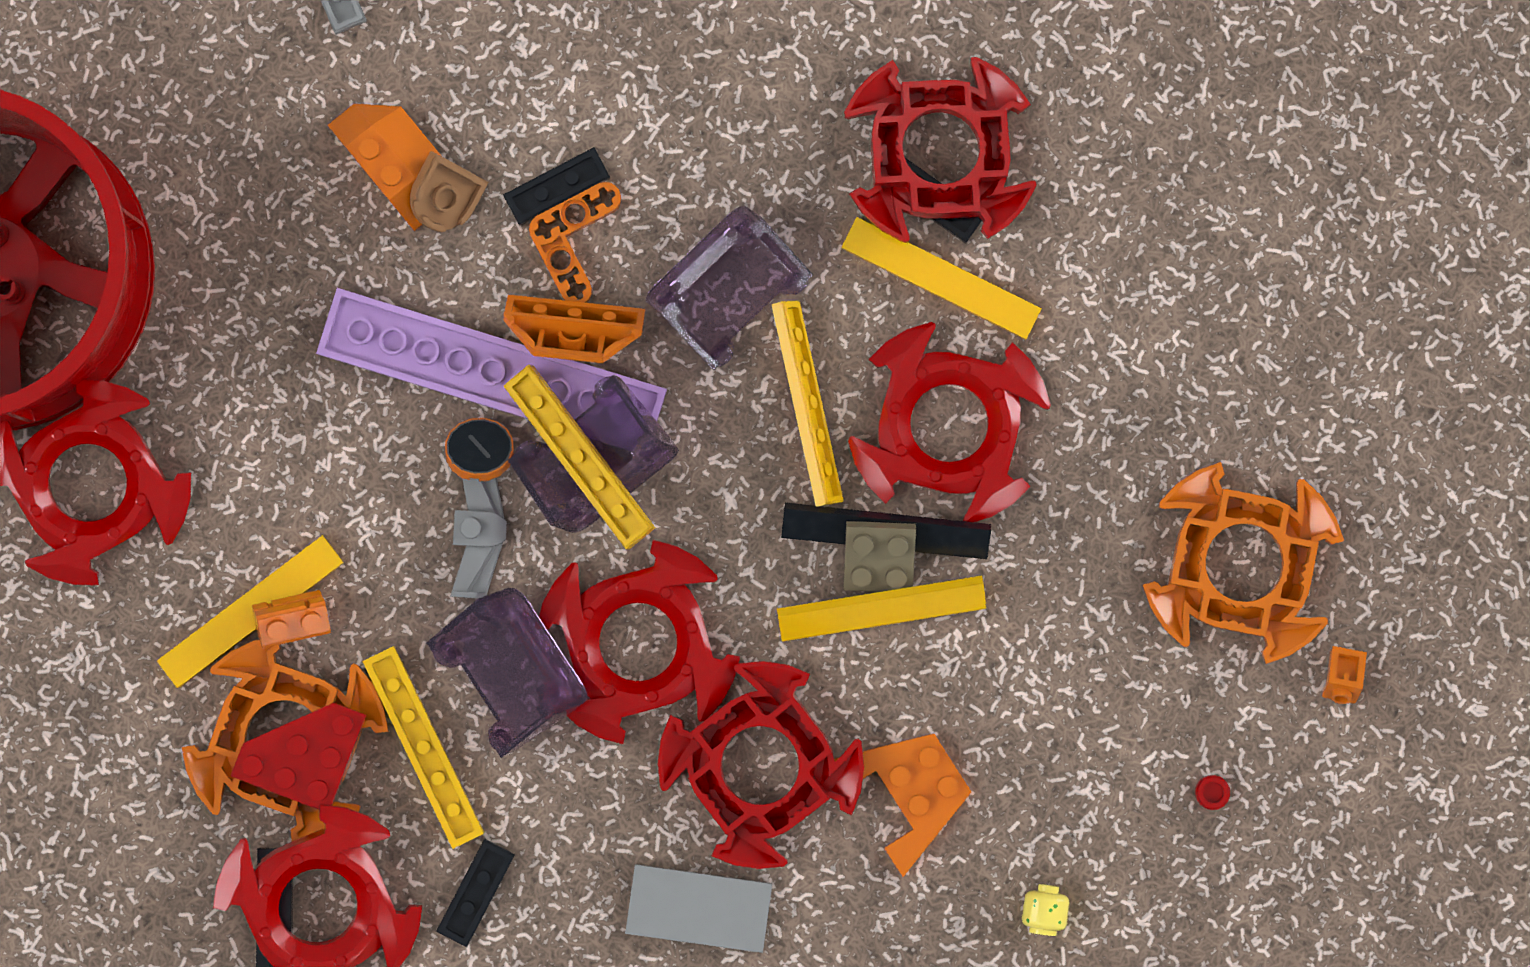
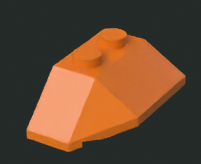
M353 104L328 124V127L415 232L422 224L415 218L411 209V189L430 151L440 156L441 154L401 106Z
M508 295L503 321L533 356L604 363L642 335L645 309Z

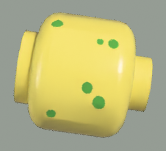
M1039 884L1038 891L1032 890L1025 894L1022 914L1023 924L1030 927V933L1057 936V931L1065 929L1067 925L1069 898L1059 894L1058 886Z

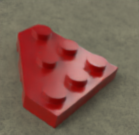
M335 702L243 743L230 776L318 810L320 804L333 805L367 715Z

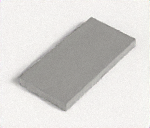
M635 864L625 934L763 953L772 883Z

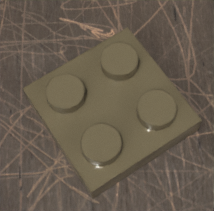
M846 521L844 590L883 592L913 587L916 524Z

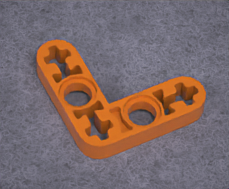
M610 182L598 183L533 218L529 225L530 236L558 290L566 301L587 303L592 296L591 284L566 237L614 213L621 204L620 191ZM605 189L607 193L614 192L615 196L611 199L612 205L606 207L604 203L595 206L594 209L598 214L591 216L590 208L583 199L590 196L592 203L600 198L599 192ZM571 205H580L585 210V217L580 223L573 224L566 219V210ZM559 212L562 223L568 229L561 232L560 226H557L550 230L552 236L548 239H545L543 235L536 236L535 232L539 230L538 223L544 221L546 225H550L556 222L555 217L552 215ZM565 251L570 255L571 261L566 269L557 270L551 265V257L555 252ZM575 268L579 271V274L573 275L576 283L579 286L583 284L586 286V289L582 291L583 298L579 300L575 296L568 297L567 293L571 290V286L567 279L562 283L558 280V277L569 275Z

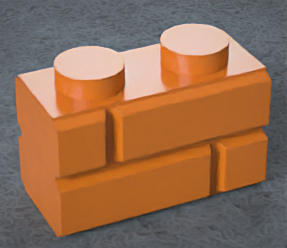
M320 590L271 600L269 604L262 602L252 605L257 634L262 648L331 633L325 600Z

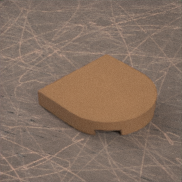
M430 151L411 189L410 205L412 212L422 225L437 232H445L458 225H463L471 217L489 182Z

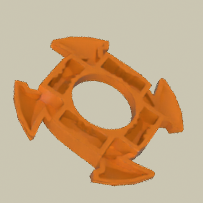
M1219 462L1199 469L1181 480L1159 502L1158 507L1161 509H1190L1191 511L1186 516L1178 533L1168 585L1161 587L1154 581L1142 586L1149 606L1164 630L1183 647H1188L1190 644L1189 620L1191 615L1198 621L1212 627L1263 637L1266 646L1261 653L1265 664L1288 657L1309 644L1328 624L1326 617L1306 618L1295 616L1302 609L1309 594L1318 541L1325 540L1328 544L1332 545L1343 542L1344 538L1337 518L1324 498L1304 479H1298L1296 482V508L1294 510L1290 505L1274 498L1222 489L1219 480L1225 474L1222 463ZM1238 524L1253 525L1266 531L1278 545L1282 558L1281 573L1273 589L1263 597L1248 602L1232 600L1221 594L1211 583L1206 570V555L1212 540L1222 530Z
M254 640L230 651L211 667L210 673L214 675L242 678V680L232 688L224 701L208 749L201 751L197 745L182 747L187 775L197 796L212 814H220L225 785H227L231 791L246 800L295 816L297 825L290 830L291 839L294 841L325 828V824L319 820V810L230 776L242 744L247 742V731L253 717L264 706L281 700L297 702L308 708L311 712L335 702L366 714V719L343 776V782L363 728L371 727L375 733L389 732L386 714L373 683L359 665L352 664L350 667L349 683L345 695L339 688L324 679L277 663L275 654L281 649V645L262 648L260 640ZM334 801L332 805L346 807L357 812L361 809V806L358 804Z

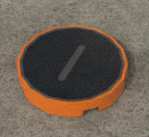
M487 418L466 420L455 426L448 434L445 441L446 461L451 470L461 478L489 481L501 476L510 467L514 455L513 438L508 429L497 421Z

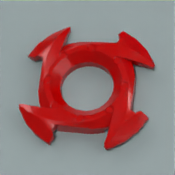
M972 57L970 60L976 87L970 86V82L959 80L910 81L900 84L896 79L899 69L892 60L873 72L855 91L844 111L845 119L876 115L871 132L873 188L867 191L859 187L849 193V195L869 221L882 232L903 243H908L910 240L903 212L922 218L979 217L984 223L980 231L989 239L1008 227L1025 209L1037 186L1036 181L1031 180L1004 187L1011 160L1007 113L1013 111L1020 114L1030 107L1031 104L1014 81L999 68L978 57ZM931 113H948L962 119L969 125L976 136L979 153L977 163L968 175L953 183L936 184L920 178L911 170L903 154V137L909 126L918 118Z
M933 322L906 329L888 340L868 359L875 367L881 368L886 366L892 372L878 425L880 448L854 436L849 437L848 444L855 466L867 486L885 504L894 496L893 485L897 481L947 494L976 492L963 521H981L993 517L1014 504L1031 487L1022 477L1013 480L1008 475L1020 426L1021 406L1019 397L1045 410L1050 409L1051 404L1044 381L1032 361L1013 342L1004 351L1006 361L1002 365L951 352L923 354L936 328V324ZM943 385L959 386L973 393L982 403L987 416V432L983 443L976 452L959 461L946 462L930 457L919 448L911 431V415L917 401L929 390Z
M82 380L76 385V394L83 397V406L36 432L25 442L20 450L15 440L11 423L8 420L1 423L0 487H9L34 531L46 544L55 549L46 554L27 559L25 561L27 567L49 579L68 584L99 585V572L91 568V559L139 533L151 522L154 516L165 544L170 545L173 543L185 521L191 499L192 472L177 473L174 480H165L166 478L141 434L129 421L120 416L149 406L150 401L148 398L128 387L103 380ZM94 444L106 448L119 459L125 470L127 487L124 499L119 507L105 518L91 521L74 518L65 513L52 496L50 474L53 465L63 452L76 445Z
M656 540L652 541L650 553L656 557L654 566L603 580L588 588L582 594L580 593L578 563H571L554 581L542 603L536 624L537 628L549 630L554 624L562 626L576 677L584 692L591 699L560 702L558 704L559 709L578 727L598 738L624 744L626 731L620 726L622 717L673 704L689 695L693 690L696 691L698 720L700 722L705 721L724 700L735 679L736 671L734 666L739 664L740 656L727 654L722 660L713 657L700 607L692 592L685 585L716 582L718 580L717 575L698 557L678 546ZM633 603L649 604L660 609L672 622L677 636V648L670 665L658 676L643 681L628 680L614 673L604 661L600 650V634L608 617L617 609Z
M766 661L739 663L734 666V670L758 691L749 692L731 700L692 731L684 728V721L670 715L660 741L658 756L660 788L662 791H667L687 769L688 779L694 793L725 834L728 835L725 843L716 844L711 856L734 866L755 869L784 867L788 860L766 839L774 838L789 831L830 798L839 801L841 811L850 815L853 814L861 793L865 767L862 741L859 738L855 739L835 762L834 753L826 735L795 696L797 687L807 684L810 673L787 664ZM764 726L781 732L791 741L798 756L799 770L793 787L784 797L772 803L756 804L743 800L730 789L724 778L722 760L727 745L736 734L750 727Z
M320 804L319 820L325 824V828L274 849L261 859V862L255 869L253 868L247 838L240 839L226 858L216 882L213 909L227 911L231 904L241 906L261 953L273 967H354L372 956L381 946L385 955L386 967H400L410 954L419 932L422 905L409 904L405 911L395 910L375 861L367 850L361 847L362 845L390 837L389 829L370 816L346 807ZM312 869H326L343 876L354 889L357 899L356 912L348 928L337 937L323 942H310L296 937L285 927L279 915V901L286 885L298 874Z

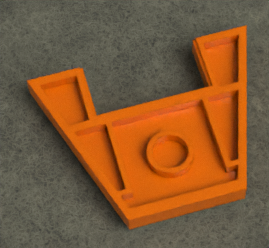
M934 733L863 751L865 766L863 779L876 771L913 828L884 847L902 877L905 876L971 794L970 788Z

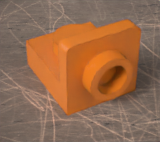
M1332 646L1329 656L1327 681L1322 692L1323 698L1331 699L1338 704L1357 702L1363 689L1367 652Z

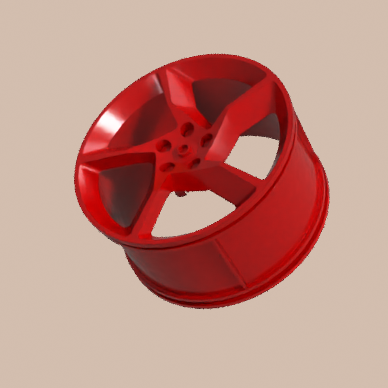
M0 90V134L27 138L36 144L35 151L9 190L0 195V425L3 421L8 420L11 423L12 430L18 431L48 423L76 410L83 405V397L76 394L77 384L82 380L111 382L123 368L134 351L149 316L155 284V258L151 232L142 205L125 176L107 155L44 107L19 95ZM76 166H79L90 177L103 207L108 229V272L69 262L24 227L47 205ZM42 285L72 300L98 308L90 326L67 357L39 380L22 388L20 341L39 287Z

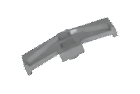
M497 477L489 481L462 478L468 511L455 510L453 545L466 546L450 597L485 599L502 544L506 540L507 521L504 519Z

